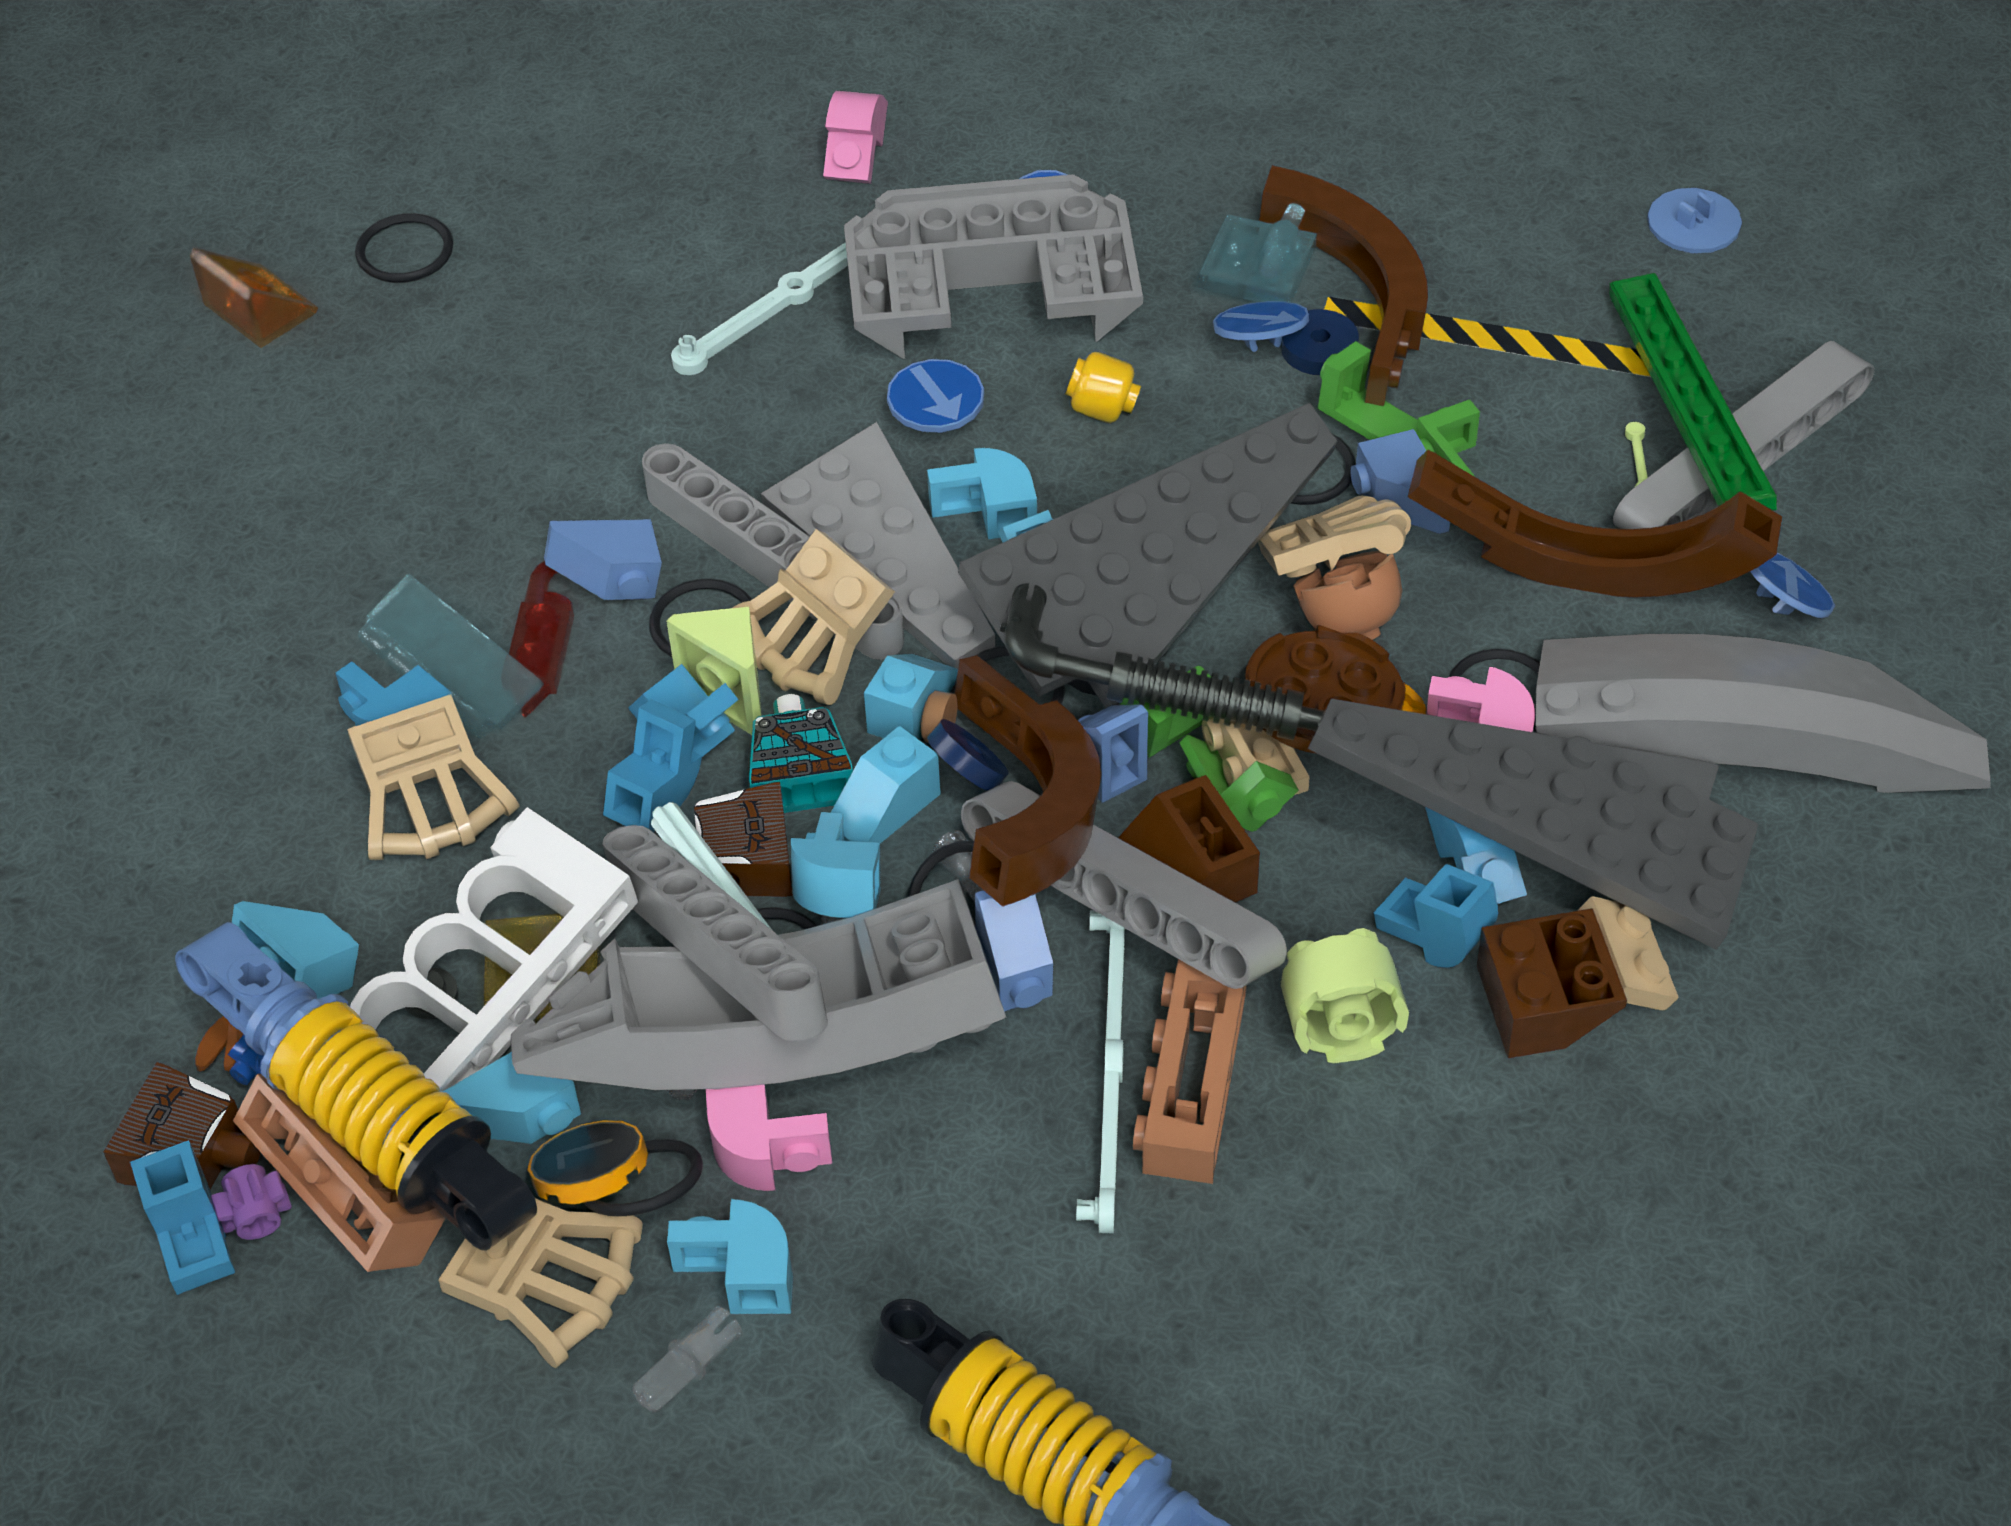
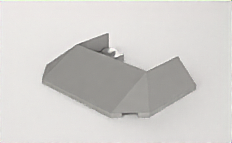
M1073 174L887 190L875 200V208L863 218L856 215L844 225L854 329L905 359L903 332L951 328L948 290L1041 282L1047 319L1091 315L1095 342L1099 341L1143 304V293L1126 202L1111 193L1105 198L1088 189L1087 181Z

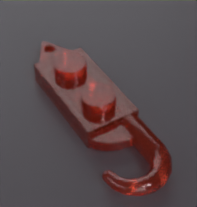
M545 560L537 565L530 575L525 599L520 605L503 675L505 692H511L523 717H527L549 694H557L574 620L572 602L566 596L555 592H548L550 580L558 572L545 565Z

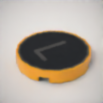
M602 1120L581 1124L555 1135L543 1143L530 1157L527 1170L533 1188L539 1197L547 1200L549 1195H557L559 1203L580 1204L596 1201L621 1190L629 1183L627 1178L629 1173L635 1169L639 1174L644 1169L647 1163L648 1151L643 1135L637 1126L624 1121Z

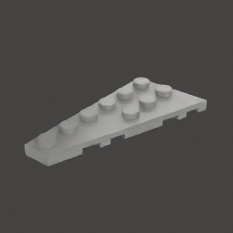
M877 422L761 493L763 505L809 537L815 529L826 533L895 591L893 595L900 600L902 606L903 628L946 665L958 669L959 659L975 656L984 650L995 647V634L959 575L957 565Z

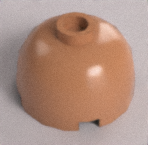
M1380 551L1366 552L1340 559L1336 563V569L1329 571L1323 577L1318 568L1300 578L1293 586L1303 613L1315 629L1317 625H1321L1341 633L1357 632L1371 640L1381 634L1379 627L1391 620L1400 606L1402 596L1401 578L1394 555L1390 554L1387 557V554Z

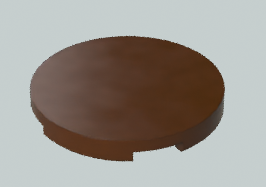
M1317 625L1316 631L1297 632L1286 636L1278 633L1270 637L1252 654L1245 675V679L1250 680V686L1254 687L1255 682H1260L1261 689H1265L1266 684L1272 685L1271 691H1276L1278 686L1282 687V693L1286 694L1287 689L1304 692L1302 706L1324 711L1331 699L1403 710L1406 692L1405 682L1402 681L1399 672L1389 660L1390 653L1382 646L1357 632L1341 633L1321 625ZM1297 727L1294 740L1277 737L1278 731H1273V734L1270 735L1287 746L1315 753L1308 749L1315 733L1313 730Z

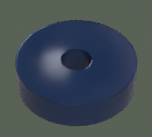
M1313 309L1307 310L1309 322L1304 328L1282 336L1281 352L1284 359L1293 368L1307 374L1320 375L1323 364L1332 354H1338L1355 341L1359 343V332L1355 324L1348 317L1331 310Z
M941 719L927 737L932 748L945 762L966 779L988 791L1000 785L1008 776V770L988 747L968 731L949 720Z

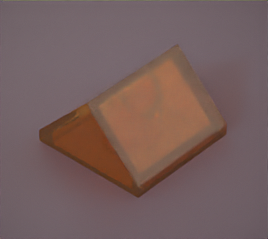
M193 248L190 254L204 305L260 348L316 314L318 310L317 306L260 264L198 248Z

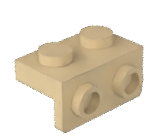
M1210 716L1208 721H1202V732L1205 742L1210 751L1217 750L1223 760L1224 776L1229 786L1255 761L1290 774L1299 789L1296 794L1308 791L1309 775L1294 748L1267 735L1264 730L1261 733L1256 732V726H1252L1251 731L1245 730L1246 724L1242 723L1240 728H1235V722L1233 721L1230 722L1229 726L1224 725V719H1220L1217 724L1213 723L1214 717Z
M1591 896L1577 911L1593 908L1626 995L1627 1003L1657 1010L1668 1009L1679 997L1669 974V967L1663 959L1652 931L1649 917L1620 902Z

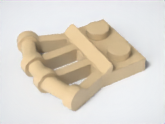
M1361 495L1319 514L1270 529L1258 543L1263 556L1278 576L1286 574L1287 577L1294 578L1313 572L1317 569L1316 564L1323 561L1332 571L1340 556L1371 548H1377L1384 554L1398 552L1403 547L1406 535L1410 531L1411 519L1393 500L1377 501L1374 497Z
M815 529L786 570H779L776 584L751 601L742 602L733 608L749 607L756 664L759 670L767 669L773 674L772 681L784 691L791 688L813 695L814 700L819 703L832 705L838 699L855 646L895 591L826 533ZM791 598H794L765 637L758 621ZM810 613H812L818 620L791 657L786 659L781 655L782 651ZM836 634L824 672L819 675L807 672L833 635Z
M451 694L348 729L350 741L370 792L369 860H383L384 855H424L426 859L440 855L438 849L461 842L462 846L475 843V837L503 814L510 816L520 807L514 795L475 756ZM463 768L489 795V798L469 815L466 813L451 771ZM436 777L453 822L431 829L414 784ZM400 789L416 833H385L386 793Z
M535 1198L537 1204L536 1215L489 1250H479L465 1238L440 1276L439 1283L443 1293L494 1313L499 1321L510 1320L536 1346L546 1362L552 1367L557 1368L569 1358L567 1351L595 1329L606 1327L613 1315L610 1307L617 1295H624L632 1284L633 1276L630 1273L633 1247L634 1244L641 1240L643 1223L633 1215L607 1216L595 1212H569ZM562 1237L607 1238L610 1240L608 1259L564 1242L561 1239ZM547 1261L596 1280L597 1283L591 1293L587 1294L541 1275L540 1272ZM528 1295L574 1315L551 1332L522 1301Z

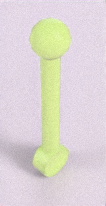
M1639 422L1627 424L1625 430V437L1632 441L1638 478L1635 487L1648 478L1642 446L1646 428Z

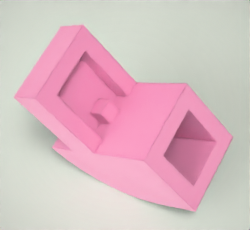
M846 91L834 92L829 104L825 125L829 131L823 173L825 179L871 184L875 146H882L888 101L883 95Z
M1489 667L1486 685L1473 683L1469 679L1459 676L1448 678L1432 676L1426 715L1533 732L1535 708L1531 695L1518 679L1503 670Z
M765 1084L706 1089L707 1117L714 1156L721 1170L734 1182L750 1189L773 1191L775 1190L774 1170L788 1169L794 1172H806L816 1168L818 1165L832 1164L827 1113L769 1119Z

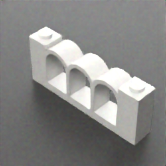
M528 807L515 821L506 823L498 832L494 844L490 847L494 857L481 861L469 870L458 887L456 899L459 913H444L429 918L413 931L404 949L403 964L406 972H390L373 978L360 988L350 1005L363 1020L362 1024L371 1025L375 1030L381 1020L391 1012L405 1007H418L430 1012L460 1033L424 1073L425 1078L432 1079L439 1086L440 1092L498 1060L511 1046V1033L525 1020L533 1021L550 1002L549 998L570 980L638 903L628 874ZM509 892H524L537 898L564 918L529 955L480 921L481 914L487 904L497 896ZM457 949H472L485 955L512 974V976L476 1015L427 980L428 972L434 962L445 953Z

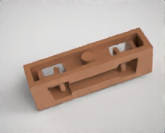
M1178 959L1176 973L1166 972L1164 976L1161 1006L1169 1007L1167 1020L1156 1019L1152 1053L1160 1054L1157 1067L1147 1066L1142 1100L1151 1103L1148 1116L1137 1115L1133 1150L1143 1151V1174L1213 1184L1247 985L1239 989L1227 987ZM1190 1013H1194L1193 1031L1211 1033L1201 1088L1200 1122H1204L1203 1125L1197 1124L1198 1102L1178 1099L1189 1044Z
M257 1074L233 1119L238 1128L367 1272L418 1266L421 1264L446 1218L436 1208L420 1214H412L404 1209L398 1201L396 1190L388 1189L379 1180V1176L372 1175L362 1165V1161H357L347 1151L346 1147H342L331 1137V1133H326L316 1123V1120L311 1119L299 1105L292 1102L283 1090L272 1088L264 1076ZM274 1139H286L284 1148L290 1151V1153L287 1155ZM351 1209L359 1217L354 1220V1226L358 1230L374 1228L367 1242L346 1221Z

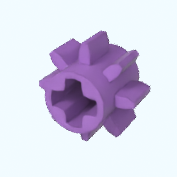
M255 1164L243 1165L228 1172L221 1181L224 1192L211 1195L217 1219L221 1221L224 1233H229L236 1229L237 1235L246 1240L259 1239L273 1233L281 1224L279 1212L289 1210L292 1207L279 1172L274 1171L266 1174L262 1166Z

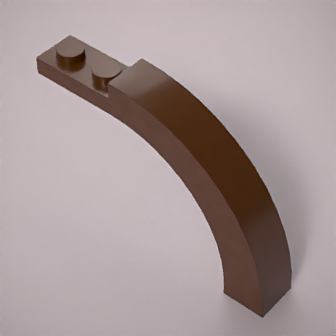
M1272 165L1263 190L1258 230L1284 235L1319 248L1344 263L1367 285L1379 306L1382 326L1370 367L1364 403L1384 406L1389 387L1396 389L1399 387L1404 360L1397 357L1406 359L1408 349L1419 351L1428 301L1427 279L1421 260L1401 230L1378 209L1360 197L1320 178Z
M1429 449L1416 461L1407 496L1482 540L1484 545L1481 557L1505 570L1547 585L1617 597H1653L1688 593L1735 579L1758 568L1776 556L1782 522L1781 515L1740 491L1722 505L1703 515L1671 525L1642 529H1608L1585 526L1557 519L1533 510Z
M975 655L959 659L955 688L957 709L1021 760L1034 774L1043 789V794L1026 809L1003 821L978 828L975 832L969 878L1004 907L1048 888L1067 874L1084 854L1092 836L1100 787L1101 767L1092 739L1070 711L1057 700L1039 705L984 660Z

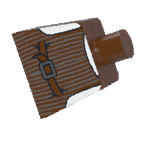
M780 782L701 800L694 806L696 830L746 896H793Z
M156 1062L103 1151L117 1183L137 1186L131 1161L189 1140L210 1190L224 1166L235 1169L243 1165H256L261 1153L233 1122L238 1108L231 1096Z

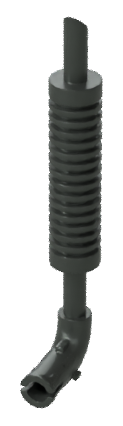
M1030 583L1020 584L1013 591V600L1007 623H1001L1000 632L1005 633V646L1011 658L1030 673L1052 679L1053 674L1107 685L1109 686L1107 700L1122 703L1124 697L1128 698V704L1133 705L1134 700H1137L1139 705L1143 706L1147 702L1150 703L1149 709L1154 710L1155 705H1160V711L1165 712L1166 707L1171 708V714H1176L1177 709L1182 710L1181 716L1186 717L1188 712H1192V718L1197 719L1198 714L1203 715V721H1208L1210 716L1214 717L1213 723L1217 724L1220 719H1224V725L1229 726L1230 722L1233 721L1235 722V728H1240L1242 723L1246 724L1245 730L1251 731L1252 726H1256V732L1261 733L1263 728L1267 729V735H1272L1273 731H1278L1277 737L1294 740L1297 727L1316 731L1324 713V710L1302 706L1304 692L1287 689L1286 694L1282 693V687L1277 686L1276 691H1271L1272 685L1266 684L1265 689H1261L1260 682H1255L1254 687L1250 686V680L1245 679L1244 684H1239L1240 678L1234 677L1233 682L1228 681V675H1223L1222 680L1218 679V673L1213 672L1212 677H1207L1208 671L1202 670L1201 675L1196 674V668H1191L1190 673L1185 672L1186 666L1181 665L1180 670H1175V664L1170 663L1169 668L1164 667V661H1159L1158 666L1153 665L1154 659L1149 658L1148 663H1143V657L1138 656L1137 661L1132 660V654L1118 651L1116 652L1114 664L1059 653V647L1041 642L1043 631L1038 630L1043 609L1047 602V594L1044 589L1035 585L1030 601L1026 600Z

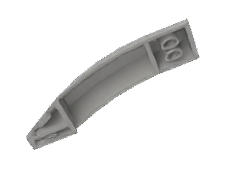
M1639 634L1543 641L1536 687V732L1540 734L1569 739L1580 736L1587 738L1593 743L1689 758L1714 764L1765 767L1822 775L1877 786V792L1883 793L1990 788L1987 739L1867 661L1813 647L1760 638L1706 634Z
M959 879L854 917L778 935L815 965L819 971L828 1022L824 1031L814 1038L804 1041H788L778 1037L676 947H619L614 938L601 950L604 961L592 973L588 975L587 972L578 971L549 998L552 1009L536 1024L532 1020H525L511 1033L512 1064L517 1074L650 1090L722 1089L775 1084L839 1073L896 1058L910 1052H924L934 1047L938 1042L957 1035L983 1031L992 1023L1005 1019L1006 1015Z

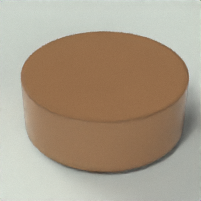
M935 690L929 695L921 722V735L926 743H929L927 737L941 719H946L953 723L956 722L957 697L955 694Z

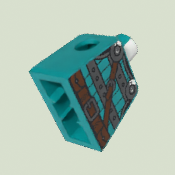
M794 694L783 695L773 703L774 714L758 716L753 721L749 771L750 788L780 782L784 813L834 806L853 772V767L831 712L824 707L806 709L802 697Z

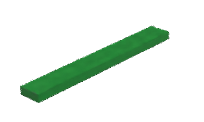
M1656 273L1609 283L1610 298L1717 505H1722L1741 491L1769 509L1777 510V495Z

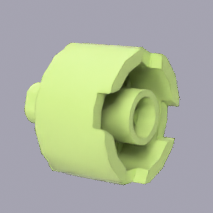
M1361 928L1353 930L1347 935L1330 936L1316 942L1301 941L1296 943L1287 952L1288 964L1283 969L1281 988L1295 1039L1304 1053L1307 1054L1309 1049L1325 1053L1327 1061L1330 1063L1362 1060L1385 1050L1382 1041L1393 1034L1396 1029L1403 1033L1407 1028L1409 1010L1397 971L1388 948L1378 941L1375 932Z

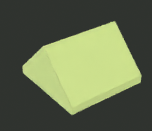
M749 607L673 614L667 620L674 669L682 664L708 696L726 683L739 700L724 713L731 723L752 735L753 721L758 716H762Z

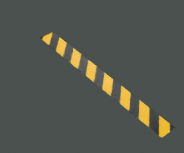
M1334 297L1327 298L1325 310L1335 311L1348 317L1356 327L1381 330L1382 317L1378 305ZM1425 314L1421 338L1651 377L1640 354L1634 348Z

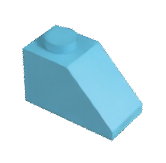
M915 654L887 655L864 691L867 733L885 738L893 730L901 726L918 740H921L922 715L929 695L935 690L950 693L955 685L958 669Z
M901 726L897 727L863 754L831 813H843L844 841L882 843L941 794L938 754Z
M246 901L234 904L232 923L238 926L248 939L265 955L277 962L280 968L292 979L304 982L314 990L317 999L330 994L341 993L353 986L359 944L353 940L350 934L343 931L324 913Z
M512 1052L443 1091L448 1093L461 1108L466 1109L472 1116H477L487 1123L490 1127L491 1139L532 1144L545 1135H554L563 1131L574 1118L581 1115L575 1085L572 1080L517 1074L512 1064Z

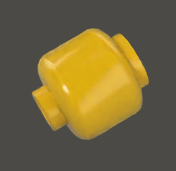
M1092 352L1087 356L1086 360L1078 358L1065 395L1072 397L1071 406L1074 411L1102 422L1113 423L1119 418L1122 411L1132 413L1141 386L1132 383L1135 373L1131 364L1100 352Z

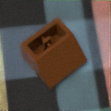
M1207 775L1157 794L1118 837L1120 840L1233 902H1238L1258 893L1260 852Z
M1593 908L1482 927L1477 969L1508 1058L1565 1049L1626 1007L1627 998Z

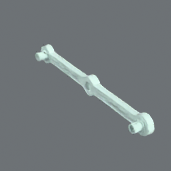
M846 242L803 271L790 272L783 275L779 279L776 289L696 341L692 335H684L683 339L680 337L679 345L671 353L675 371L682 375H694L702 372L707 367L709 358L790 304L797 305L809 301L813 296L814 288L848 266ZM793 286H800V287H801V288H798V289H791V287H793Z
M1090 910V931L1106 930V933L1110 934L1101 1175L1099 1197H1095V1200L1077 1199L1076 1220H1094V1224H1099V1233H1114L1119 1083H1122L1121 1023L1125 928L1098 912Z

